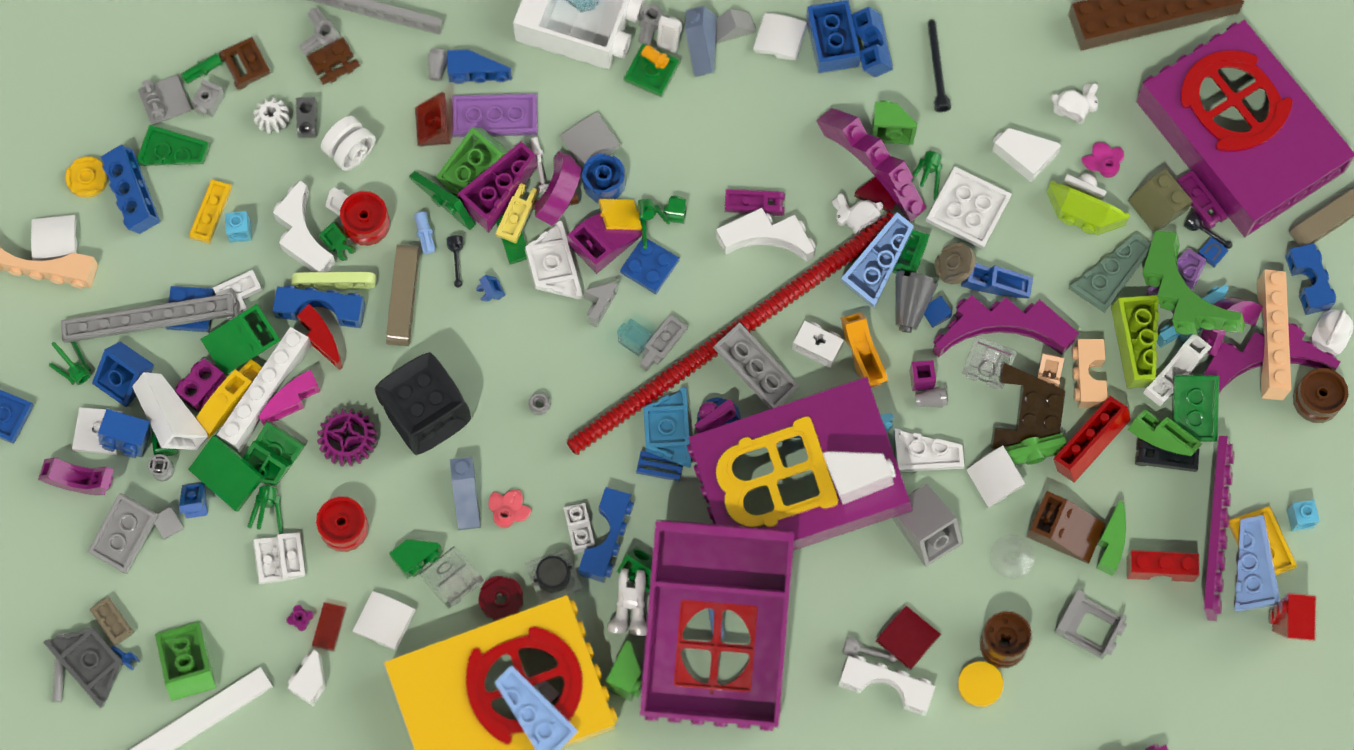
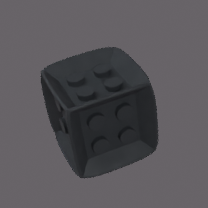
M431 352L422 354L387 375L375 387L379 403L383 406L394 428L415 455L422 454L459 432L471 420L469 407L458 387L440 361Z

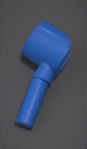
M114 645L111 647L114 653L122 658V662L129 670H134L130 665L133 661L140 663V660L132 652L125 653Z

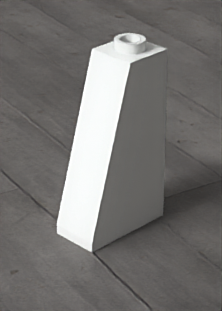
M143 372L132 387L161 448L197 450L208 437L207 432L162 374Z

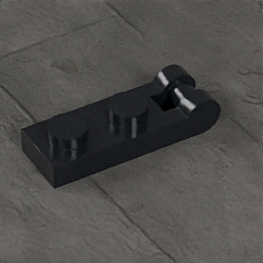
M1139 441L1136 444L1138 456L1135 457V465L1153 466L1191 472L1198 471L1200 449L1192 456L1163 450L1146 441ZM1147 451H1152L1153 457H1147Z

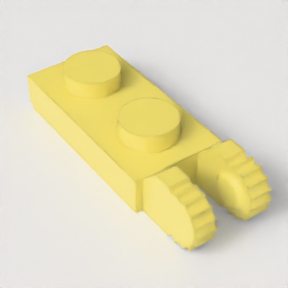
M522 183L519 185L496 231L497 237L517 243L532 210L538 189L532 188L527 201L521 198L525 193L526 185Z

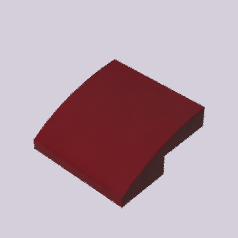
M906 605L881 633L876 642L909 670H912L929 648L938 640L941 633Z

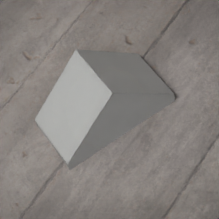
M729 9L717 18L716 44L755 33L756 29L750 13Z

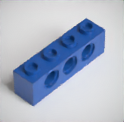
M121 144L102 155V167L109 177V186L117 198L116 204L123 214L125 227L128 230L141 234L160 223L134 151Z

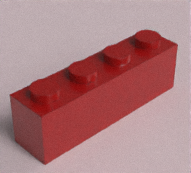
M1109 396L1053 458L1057 472L1075 483L1130 422L1131 418L1128 407Z

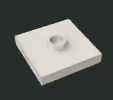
M79 407L72 446L73 451L109 455L118 454L117 449L111 452L103 449L102 445H99L98 431L106 411L105 409Z

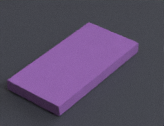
M537 94L452 96L453 137H465L472 127L483 128L491 136L537 135Z

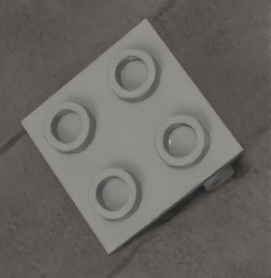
M178 75L154 84L150 80H145L142 82L141 88L138 89L151 125L192 111Z

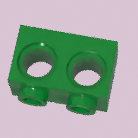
M636 546L626 553L617 572L620 574L621 569H629V580L635 584L637 570H643L646 576L645 591L650 593L653 557Z

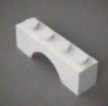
M853 655V657L848 656L838 686L861 693L871 684L885 683L898 691L902 698L903 709L923 716L926 715L935 686L931 685L929 680L923 678L916 680L910 678V675L904 671L897 670L893 672L887 670L888 667L886 665L867 663L865 658Z

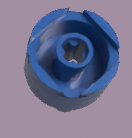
M600 153L593 155L586 161L582 171L584 191L588 197L599 204V199H617L624 192L625 170L622 162L617 157Z

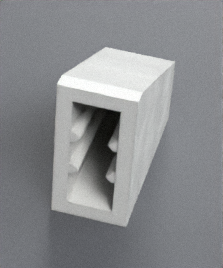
M1008 128L1004 133L1000 132L994 138L992 151L1028 181L1032 182L1058 155L1061 145L1054 141Z

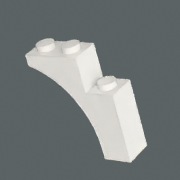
M299 181L289 189L285 199L279 201L274 207L273 215L276 221L289 230V232L286 231L281 236L279 244L283 252L311 272H329L336 262L333 255L321 247L307 229L305 208L310 193L307 185Z
M762 208L716 229V239L725 255L748 246L771 245L787 249L807 262L814 258L816 250L813 240L811 238L808 239L805 234L806 228L801 220L798 221L795 215L773 225L769 213L765 214Z

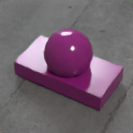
M730 399L719 407L713 402L703 403L698 411L701 420L695 424L697 434L722 426L736 415L734 403Z

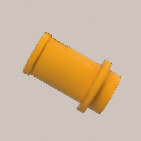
M649 44L644 47L641 56L653 62L656 68L663 69L669 62L667 54L660 53Z

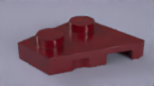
M876 177L856 190L854 197L860 200H869L874 203L881 202L883 204L882 210L892 213L896 202Z

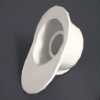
M1328 310L1320 317L1312 335V343L1319 350L1337 356L1345 349L1354 328L1352 319L1346 314V310Z

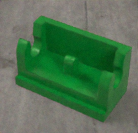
M916 230L912 231L892 273L896 274L897 271H905L904 276H909L911 272L917 273L930 234H924Z

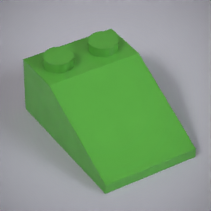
M472 127L436 178L458 196L462 189L509 151L483 128Z
M199 621L155 634L164 682L171 701L216 688Z

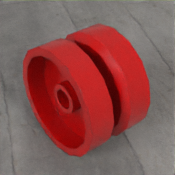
M359 191L351 194L344 200L340 208V218L345 233L352 242L358 245L370 246L379 243L386 237L390 229V218L385 202L379 195L370 191Z
M338 496L329 499L321 506L317 513L316 525L318 532L326 545L335 551L348 552L357 549L368 536L369 524L364 510L357 501L349 497Z

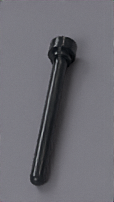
M931 19L928 21V31L937 92L934 100V109L936 112H947L951 109V101L945 95L936 22Z

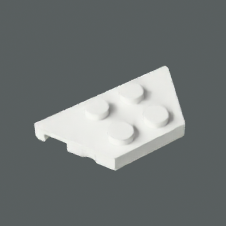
M559 221L548 232L545 231L536 241H532L525 247L534 287L537 290L582 299L583 295L563 222Z

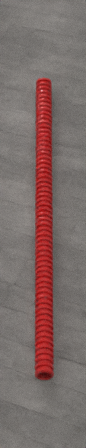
M888 212L886 217L882 216L881 220L875 222L876 224L873 223L870 225V228H865V232L861 231L860 235L854 236L855 239L851 238L849 243L845 242L844 246L838 248L839 250L836 249L833 251V254H828V258L824 257L823 261H818L817 265L812 266V269H807V273H801V277L797 276L796 280L791 281V284L787 283L785 288H780V292L776 291L775 295H770L769 299L764 300V303L760 302L758 307H753V311L749 310L748 314H743L742 318L737 319V322L733 321L731 326H726V330L722 329L720 334L716 333L715 337L710 338V341H705V345L701 344L699 349L695 348L693 353L689 352L688 357H682V361L678 360L677 364H672V368H667L666 372L662 371L661 376L657 375L655 380L651 379L649 384L645 383L644 388L640 387L638 392L634 391L633 395H628L627 400L623 399L622 403L616 404L617 407L613 406L611 411L607 410L605 415L601 414L600 419L596 418L594 423L590 422L588 427L584 426L583 431L579 430L577 435L573 434L571 439L567 438V445L571 451L579 455L580 451H585V447H590L592 442L596 443L597 439H602V435L606 436L608 431L612 432L613 427L617 428L619 423L623 424L625 419L629 420L630 415L634 416L636 411L640 412L642 407L647 406V403L651 404L652 400L658 399L657 396H663V392L667 393L669 388H674V384L678 385L680 380L684 381L686 376H691V372L695 373L696 369H701V365H706L707 361L711 362L712 357H718V352L713 347L738 323H741L749 333L751 330H756V326L760 327L761 323L767 322L766 319L770 320L772 315L776 316L778 311H783V307L787 308L788 304H793V300L796 301L799 299V296H804V292L808 293L810 289L815 288V285H819L820 281L824 282L826 277H831V273L835 274L836 270H841V266L845 267L847 262L851 263L852 258L856 259L857 255H861L892 219L894 214Z

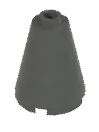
M897 271L895 276V325L899 327V331L912 333V330H917L938 287L939 281H934L932 277L913 272L909 276H904L905 271Z

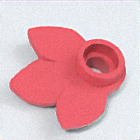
M510 490L504 496L497 492H493L490 495L489 509L493 512L495 524L500 528H508L514 522H522L529 517L532 509L522 505L523 495L520 490Z

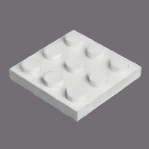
M954 166L925 222L980 249H984L1012 194Z

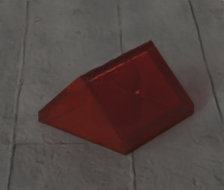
M441 92L415 107L417 145L420 147L451 144L448 105L445 93Z

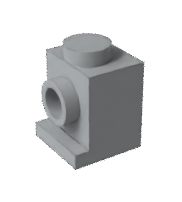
M202 79L201 86L191 102L197 113L213 117L225 95L220 86Z

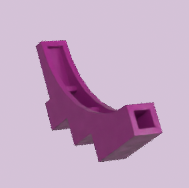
M830 108L816 120L825 137L844 147L871 171L891 195L906 220H914L927 209L911 181L913 176L905 161L890 156L882 139L867 134L857 116Z
M971 295L967 300L963 298L957 304L955 315L957 319L951 322L948 326L949 330L945 335L941 333L934 340L933 353L940 357L956 344L978 335L1012 333L1040 341L1062 355L1076 341L1079 333L1040 299L1035 304L1030 303L1023 312L1006 297L1001 302L996 301L989 310Z
M1288 323L1290 364H1300L1316 369L1328 368L1333 371L1338 368L1341 361L1337 360L1333 354L1319 350L1312 342L1303 341L1302 338L1306 332L1302 331L1298 325ZM1254 332L1243 352L1239 351L1233 344L1225 342L1221 344L1217 355L1213 357L1203 374L1219 375V393L1234 378L1248 370L1263 366L1264 334Z

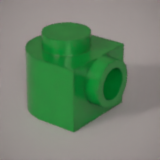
M671 196L668 205H664L663 213L670 222L685 223L686 199L680 196Z

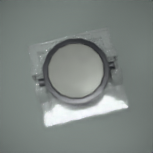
M567 547L525 563L540 605L582 591V586Z

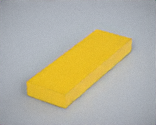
M211 179L189 233L191 239L208 244L211 243L231 193V184Z

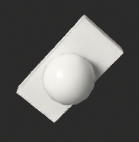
M661 16L658 26L657 48L672 53L677 52L682 31V23L679 19Z
M1067 174L1063 185L1103 201L1107 192L1097 187V180L1091 174H1082L1078 179Z

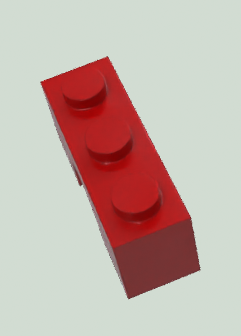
M1131 550L1127 556V579L1150 580V578L1156 576L1171 577L1172 581L1195 582L1199 577V554Z

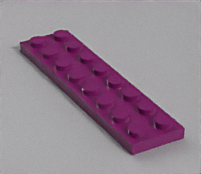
M1228 436L1218 437L1204 611L1208 621H1217V614L1222 613V601H1220L1219 592L1223 593L1224 579H1222L1221 571H1225L1226 567L1223 549H1227L1228 537L1226 536L1225 528H1229V515L1226 506L1230 507L1231 493H1229L1228 485L1233 483V472H1231L1230 464H1234L1235 459L1233 444H1229Z

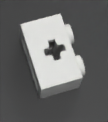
M804 321L793 342L792 350L831 369L843 347L844 339H841V336L835 332L823 330L815 322L809 323Z

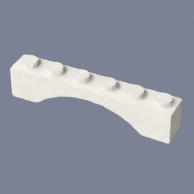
M290 327L228 417L217 436L238 453L242 451L253 434L260 413L274 392L290 372L302 362L312 347L309 337Z

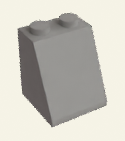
M926 484L908 495L913 511L893 517V521L922 563L927 567L963 544L956 516Z

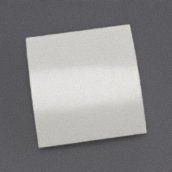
M764 13L753 49L756 53L774 54L777 59L797 60L808 24L796 18Z
M75 215L32 219L31 250L33 261L54 260L71 253H77V220Z
M1004 446L994 450L967 469L988 508L1006 499L1009 494L1026 485Z
M300 533L278 534L277 537L253 540L258 585L305 577Z
M372 591L353 632L373 640L379 645L397 650L416 610L397 600Z

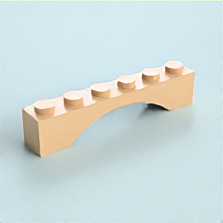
M0 247V271H8L15 276L28 275L35 280L48 279L52 283L59 285L68 283L78 289L92 287L98 268V263L92 256L71 253L54 260L31 261L15 257Z
M1264 270L1257 280V300L1263 306L1262 315L1264 321L1261 398L1284 400L1291 391L1286 272Z

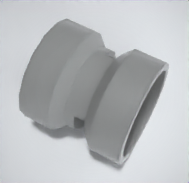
M157 454L150 458L148 469L156 480L163 482L173 476L174 467L165 455Z

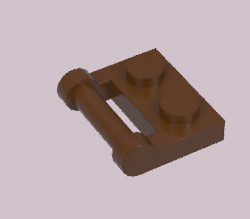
M253 37L226 48L219 53L221 60L225 61L234 79V85L237 90L244 89L248 84L271 74ZM236 54L247 72L245 76H241L232 58Z

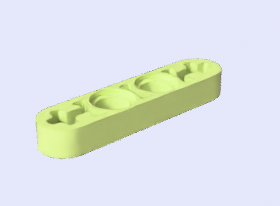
M300 272L292 274L291 286L303 290L305 288L371 289L376 285V275L371 272Z

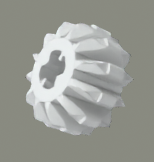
M273 97L271 102L264 98L263 105L257 103L258 109L254 110L253 114L255 117L254 122L256 125H259V130H266L270 135L272 130L279 134L280 127L286 129L285 122H289L290 118L288 107H284V102H277Z

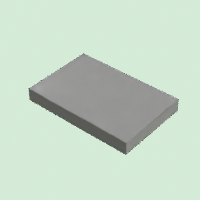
M119 493L88 553L121 572L128 573L159 514L125 494Z

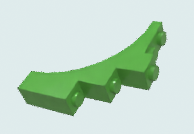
M1155 230L1143 269V276L1146 285L1152 287L1160 286L1157 295L1160 308L1169 311L1175 310L1172 319L1175 332L1183 335H1197L1199 328H1204L1206 330L1216 329L1225 330L1230 333H1243L1245 323L1242 313L1225 310L1208 303L1197 296L1184 282L1178 271L1177 258L1180 244L1177 233Z

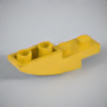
M252 359L239 371L235 369L222 382L197 415L196 419L207 432L208 439L224 425L262 369Z

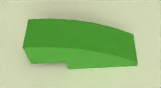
M1146 409L1135 418L1128 428L1134 435L1151 445L1177 454L1192 456L1202 445L1200 441L1170 418L1166 417L1163 421H1160Z
M1121 501L1117 504L1097 544L1105 548V551L1096 568L1111 576L1117 570L1125 545L1126 514L1124 503Z

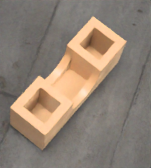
M1078 339L1071 350L1072 360H1075L1076 364L1072 372L1073 380L1077 382V388H1074V401H1078V408H1100L1108 399L1107 381L1093 379L1088 369L1102 367L1105 361L1104 339Z

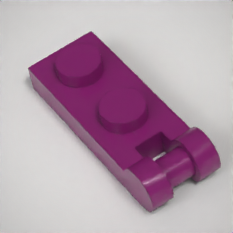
M1193 170L1176 180L1193 201L1190 206L1202 219L1204 226L1208 230L1215 227L1217 222H1223L1228 218L1226 212ZM1212 210L1214 215L1210 216L1208 211Z
M726 189L725 212L752 213L762 208L765 214L783 216L785 212L783 207L785 193ZM768 200L774 201V205H768Z

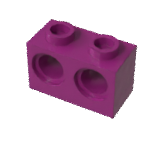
M204 358L193 365L191 373L186 379L183 378L179 381L175 390L180 399L198 413L226 379L222 371ZM205 373H211L208 379H202ZM197 389L195 395H187L190 390Z

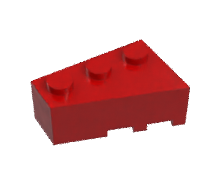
M1288 593L1270 610L1269 624H1272V631L1290 639L1315 641L1316 596Z

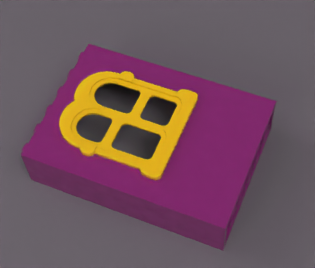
M867 377L688 437L690 444L687 445L690 457L697 463L693 467L700 483L703 482L700 489L703 498L706 499L707 504H710L707 507V511L713 524L794 531L793 551L913 511ZM800 436L803 439L808 460L786 468L782 465L777 450V443ZM763 447L768 449L774 467L772 473L748 481L739 480L734 476L732 465L738 456ZM823 453L883 454L885 460H891L896 477H893L894 485L843 505ZM808 470L813 471L820 490L819 495L785 506L777 482ZM764 485L767 486L774 503V510L757 516L749 514L743 505L745 495L752 489Z

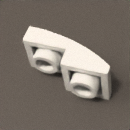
M581 503L564 507L574 554L584 552L585 549L595 548L586 504Z

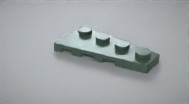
M1135 234L1110 256L1104 258L1096 267L1085 273L1077 282L1075 281L1071 284L1069 289L1105 313L1147 257L1151 243Z

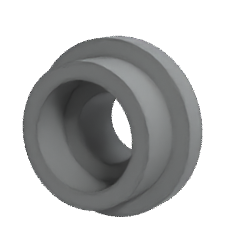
M543 393L532 395L528 402L529 409L537 415L545 414L550 409L549 397ZM537 402H543L544 405L542 407H536Z

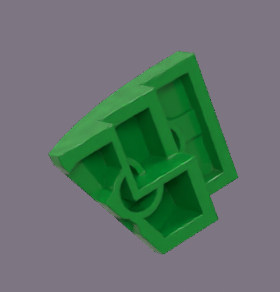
M267 421L257 439L250 445L243 459L264 476L260 483L277 485L298 458L305 444L272 422Z

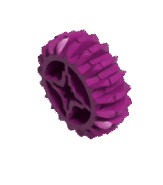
M342 408V414L338 415L336 411H333L334 417L326 416L328 423L322 422L320 424L323 430H318L317 432L318 436L321 437L317 439V443L322 445L319 448L321 453H325L324 457L326 459L331 458L332 464H336L339 461L340 466L343 467L348 462L349 466L352 467L354 460L361 464L360 458L362 456L365 459L369 458L367 451H374L371 445L377 444V440L373 438L377 436V432L373 430L375 425L373 422H369L370 418L368 415L363 417V412L360 410L355 414L353 408L349 410V413H346L345 408ZM353 423L364 429V436L354 432ZM344 424L341 429H335L339 425ZM350 433L351 437H348L347 440L344 441L343 438H346L347 435ZM330 439L340 443L341 452L335 450L330 445ZM360 445L355 450L350 451L353 446Z

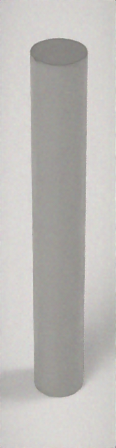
M57 634L56 638L63 637L66 634ZM56 657L52 702L60 703L62 702L64 666Z

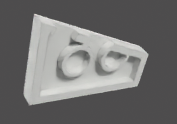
M894 428L896 462L900 472L964 469L963 446L961 444L937 438L931 439L923 437L921 434H912Z

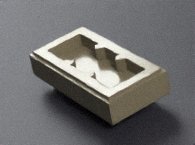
M109 596L89 609L115 646L134 634Z

